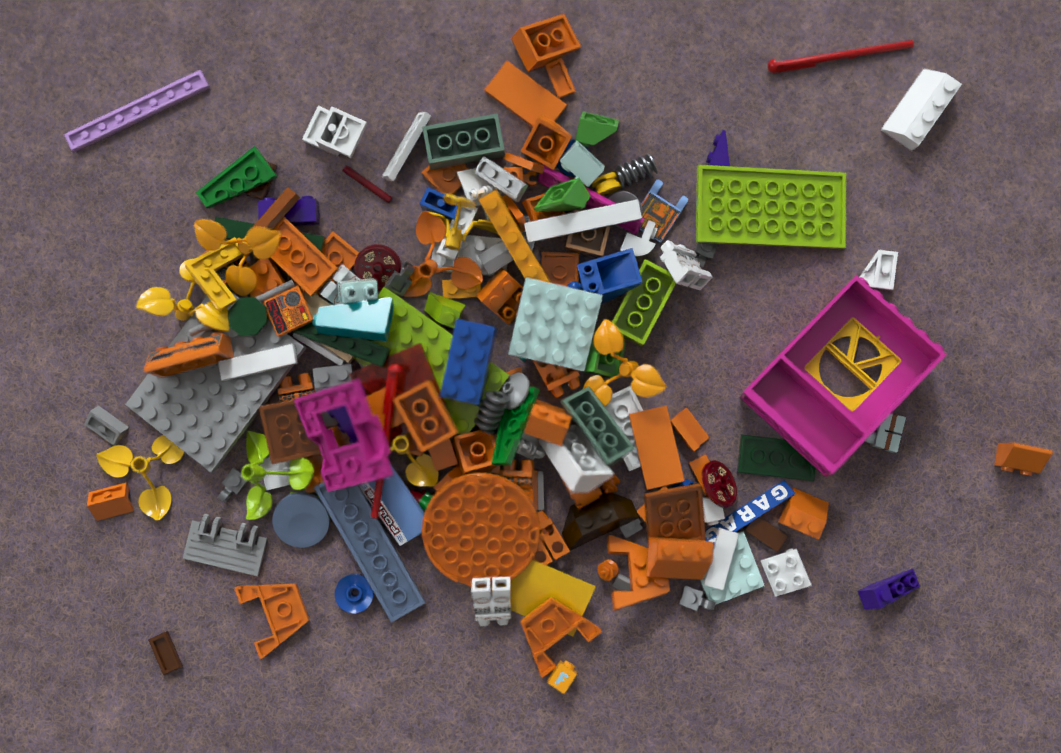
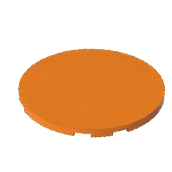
M473 473L449 481L431 498L422 521V537L429 559L447 578L454 582L469 585V587H472V578H490V586H492V577H510V580H512L530 564L539 544L540 524L533 502L518 485L498 475ZM478 584L476 588H485L486 585Z

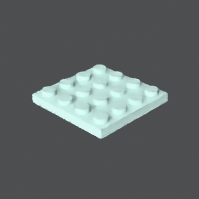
M526 277L508 354L584 371L603 295Z

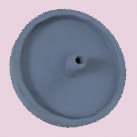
M296 492L287 495L278 503L273 513L272 523L277 536L283 542L294 547L304 548L313 546L324 538L330 525V515L320 498L310 493Z

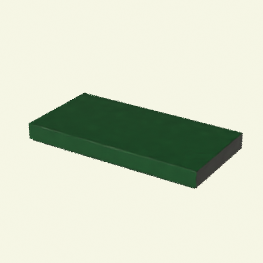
M741 434L737 473L814 482L816 468L785 439Z

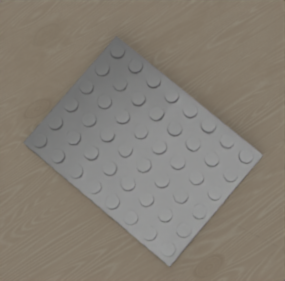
M231 292L234 295V297L238 300L239 297L235 295L233 292ZM206 296L201 304L206 306L211 300ZM196 312L189 318L169 345V347H173L178 342L188 343L192 342V339L196 337L207 338L211 337L212 333L222 332L231 338L234 358L293 344L295 345L298 360L306 350L305 346L289 334L278 337L269 319H267L268 322L262 330L254 336L241 337L233 329L229 328L228 332L211 329L191 337L188 330L201 324L197 319ZM218 363L164 378L148 374L125 405L208 471L214 473L259 413V406L265 405L294 365L227 381L221 380Z

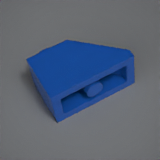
M427 187L420 201L422 211L441 214L447 219L455 220L457 205L446 203L443 200L445 194Z

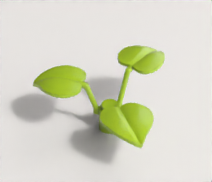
M247 431L246 450L251 464L243 467L242 477L256 486L251 488L247 495L246 520H256L264 517L272 507V495L269 492H265L266 487L257 481L262 480L265 475H290V486L295 490H303L310 484L314 475V468L312 463L306 458H298L290 461V471H265L260 465L269 456L266 437L261 433Z

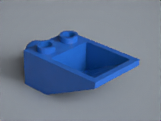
M633 248L577 264L582 283L572 281L567 287L603 295L602 304L643 284Z

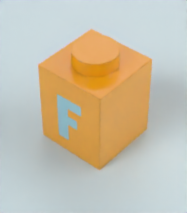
M560 660L547 679L548 684L565 694L577 675L574 669L575 666L567 660L565 662Z

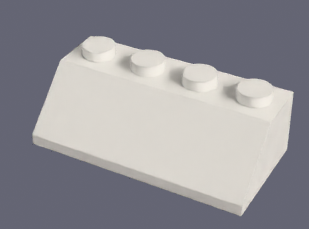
M923 69L881 130L913 151L923 141L962 84L946 73Z
M577 423L569 424L562 446L542 439L538 440L572 493L590 492L613 476L611 469L598 454Z

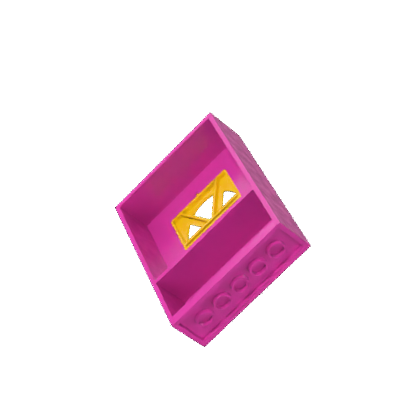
M857 275L740 396L741 400L825 477L832 475L947 355L943 352L944 349L941 345L933 343L925 331L918 330L910 318L902 316L894 304L886 302L883 299L884 296L879 291H874L868 286L869 283L864 278H859ZM850 336L851 339L846 356L832 343L840 338ZM859 337L870 341L878 349L880 356L854 363ZM825 349L870 390L859 396L843 397L834 394L825 386L819 373L820 359ZM878 364L882 365L881 374L877 382L861 369Z

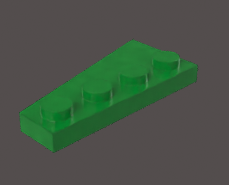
M254 146L199 189L196 194L205 207L210 209L276 179L278 176L259 149Z
M529 387L528 394L521 405L511 410L504 409L505 412L499 423L491 464L495 466H508L512 464L540 389Z

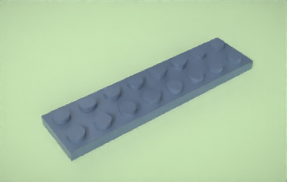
M324 482L315 486L317 494L390 621L393 622L425 604V599L378 518H371L372 507L359 485L330 492L327 491Z

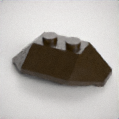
M603 490L599 499L579 510L575 504L571 505L562 531L569 550L571 551L640 518L632 500L613 492L606 494Z

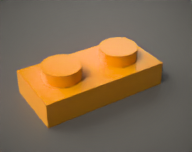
M442 280L443 297L449 299L478 298L476 295L481 290V284L469 289H461L455 286L452 280Z

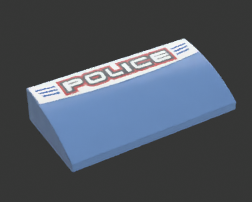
M391 465L393 474L384 478L379 517L399 546H402L422 533V521L425 513ZM376 480L358 484L371 505L373 504Z

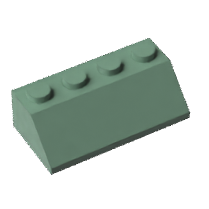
M589 386L561 401L607 466H612L621 461L635 449Z

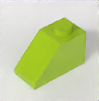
M429 292L424 310L436 322L455 328L456 319L461 320L466 305Z

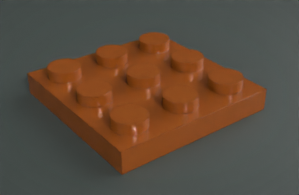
M295 399L259 406L271 464L321 454L318 444L307 437L294 402Z
M700 484L644 494L648 549L649 537L706 541L703 495Z

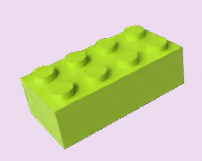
M646 259L639 269L643 284L627 292L612 321L621 332L623 338L640 347L645 344L676 284L669 271Z

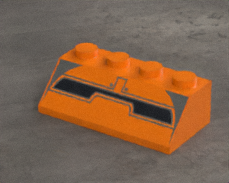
M215 332L211 334V337H196L192 339V342H178L169 348L159 347L156 351L149 353L144 366V372L164 378L217 364L218 361L234 358L231 338L222 332Z

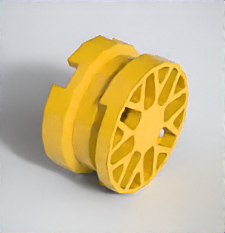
M615 172L604 174L591 183L593 188H596V193L602 196L612 194L621 188L620 182L616 180L618 177Z

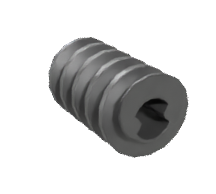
M648 153L645 154V159L640 156L638 157V162L632 159L631 165L625 162L624 168L621 165H617V171L615 170L618 177L617 180L620 182L622 189H624L625 182L630 187L631 180L638 184V177L645 181L646 174L652 178L653 171L658 175L655 162Z
M488 391L485 393L486 398L482 400L483 404L479 407L481 411L477 412L478 418L474 419V423L483 432L495 434L510 398L501 391Z

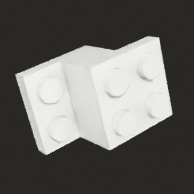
M318 106L302 140L335 156H338L340 153L352 158L367 126V122L332 106L330 110Z

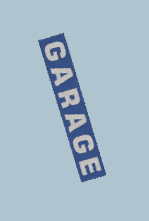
M785 480L781 481L726 516L725 519L720 520L719 524L705 530L706 541L713 542L714 546L719 528L736 532L793 496L795 492Z

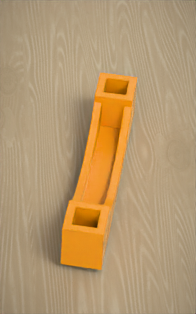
M496 189L480 198L479 202L524 278L526 279L527 277L552 283L523 237L498 190Z

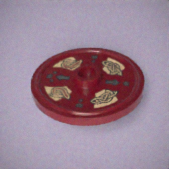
M380 244L369 245L362 249L357 255L354 264L355 273L359 279L374 278L377 280V291H381L385 287L394 271L400 273L402 267L397 253L391 248Z
M713 460L706 463L702 469V483L708 497L719 507L727 508L732 506L737 498V486L732 473L720 461Z

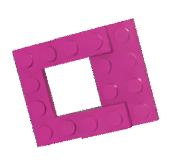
M359 379L294 400L307 437L318 444L323 457L321 475L328 492L389 477L393 474L387 457L391 453L378 415L372 416ZM346 405L359 442L338 447L332 428L326 429L320 412Z

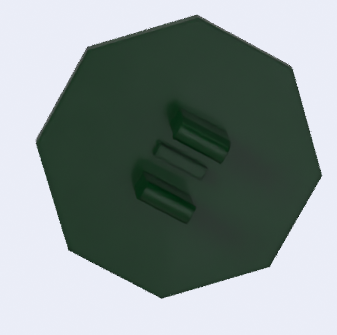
M255 297L239 298L228 311L229 327L241 337L257 335L268 322L267 307Z

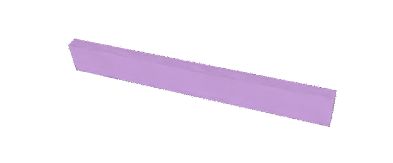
M198 70L64 134L71 151L77 152L210 87L203 72Z

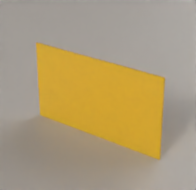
M532 560L523 572L510 580L511 611L526 617L552 597L583 616L596 586ZM504 583L498 586L496 585V587H507V585ZM577 628L570 631L568 635L574 636Z

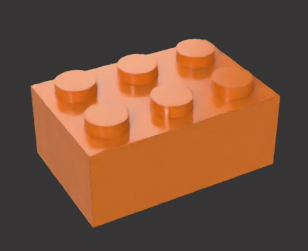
M428 380L393 399L421 452L459 432L432 380Z

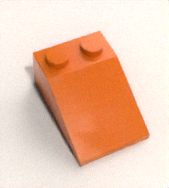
M565 14L520 27L511 38L528 72L545 66L544 64L555 61L581 48Z
M536 399L524 433L562 446L572 417L566 409Z

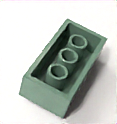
M498 113L422 127L430 170L481 161L483 156L489 159L505 156Z

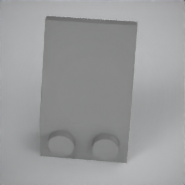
M345 364L314 368L315 391L319 392L354 381L356 379L355 366ZM327 411L322 412L326 427L335 426L339 423L335 417L331 418Z

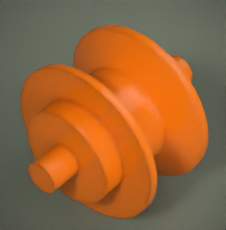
M613 472V476L599 486L606 494L608 492H616L618 488L615 485H619L620 480Z
M607 559L598 565L597 571L601 579L610 581L618 575L619 568L613 560Z

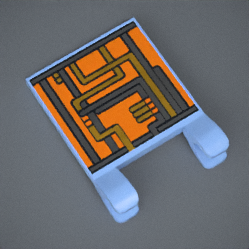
M657 179L641 203L644 221L640 230L644 232L648 220L655 222L654 227L657 228L654 239L661 243L685 207L688 198L682 196L676 206L670 204L656 195L663 185V182Z

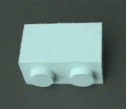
M578 141L560 159L561 166L567 172L571 171L576 176L575 179L580 178L587 187L591 185L605 168Z

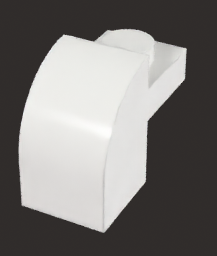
M648 220L641 238L627 233L620 251L633 248L635 257L648 254L655 246V243L650 242L649 239H654L657 228L654 227L656 223Z

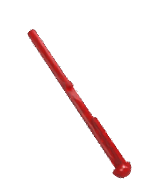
M914 41L896 42L779 62L772 59L768 62L767 68L769 72L776 74L816 67L815 63L843 58L853 59L858 56L913 48Z
M392 364L388 368L382 414H385L383 432L388 446L395 405L393 399L396 398L399 372L403 373V369L399 364ZM384 478L377 479L375 483L371 518H379Z

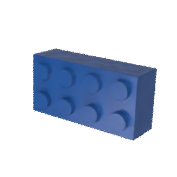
M456 319L440 397L476 405L482 404L498 331L497 327Z

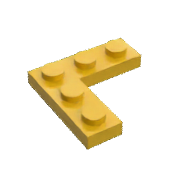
M238 243L221 244L218 250L208 251L185 264V268L219 312L235 304L237 300L217 275L216 271L244 256V253H241L238 249Z

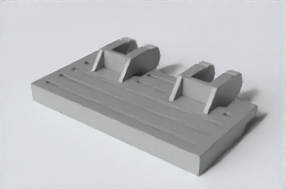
M208 514L203 515L201 522L192 520L183 559L259 576L268 538L259 536L258 542L255 544L258 526L252 527L249 541L246 542L243 541L247 529L246 523L240 525L239 531L221 527L220 535H218L221 517L214 519L211 533L206 532L209 522Z

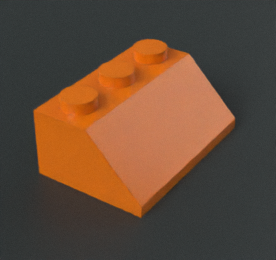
M649 537L647 577L703 580L712 563L713 542Z

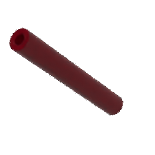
M346 165L342 171L388 204L391 202L393 197L349 166Z

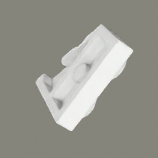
M878 250L860 275L869 283L868 286L870 288L893 290L898 252Z

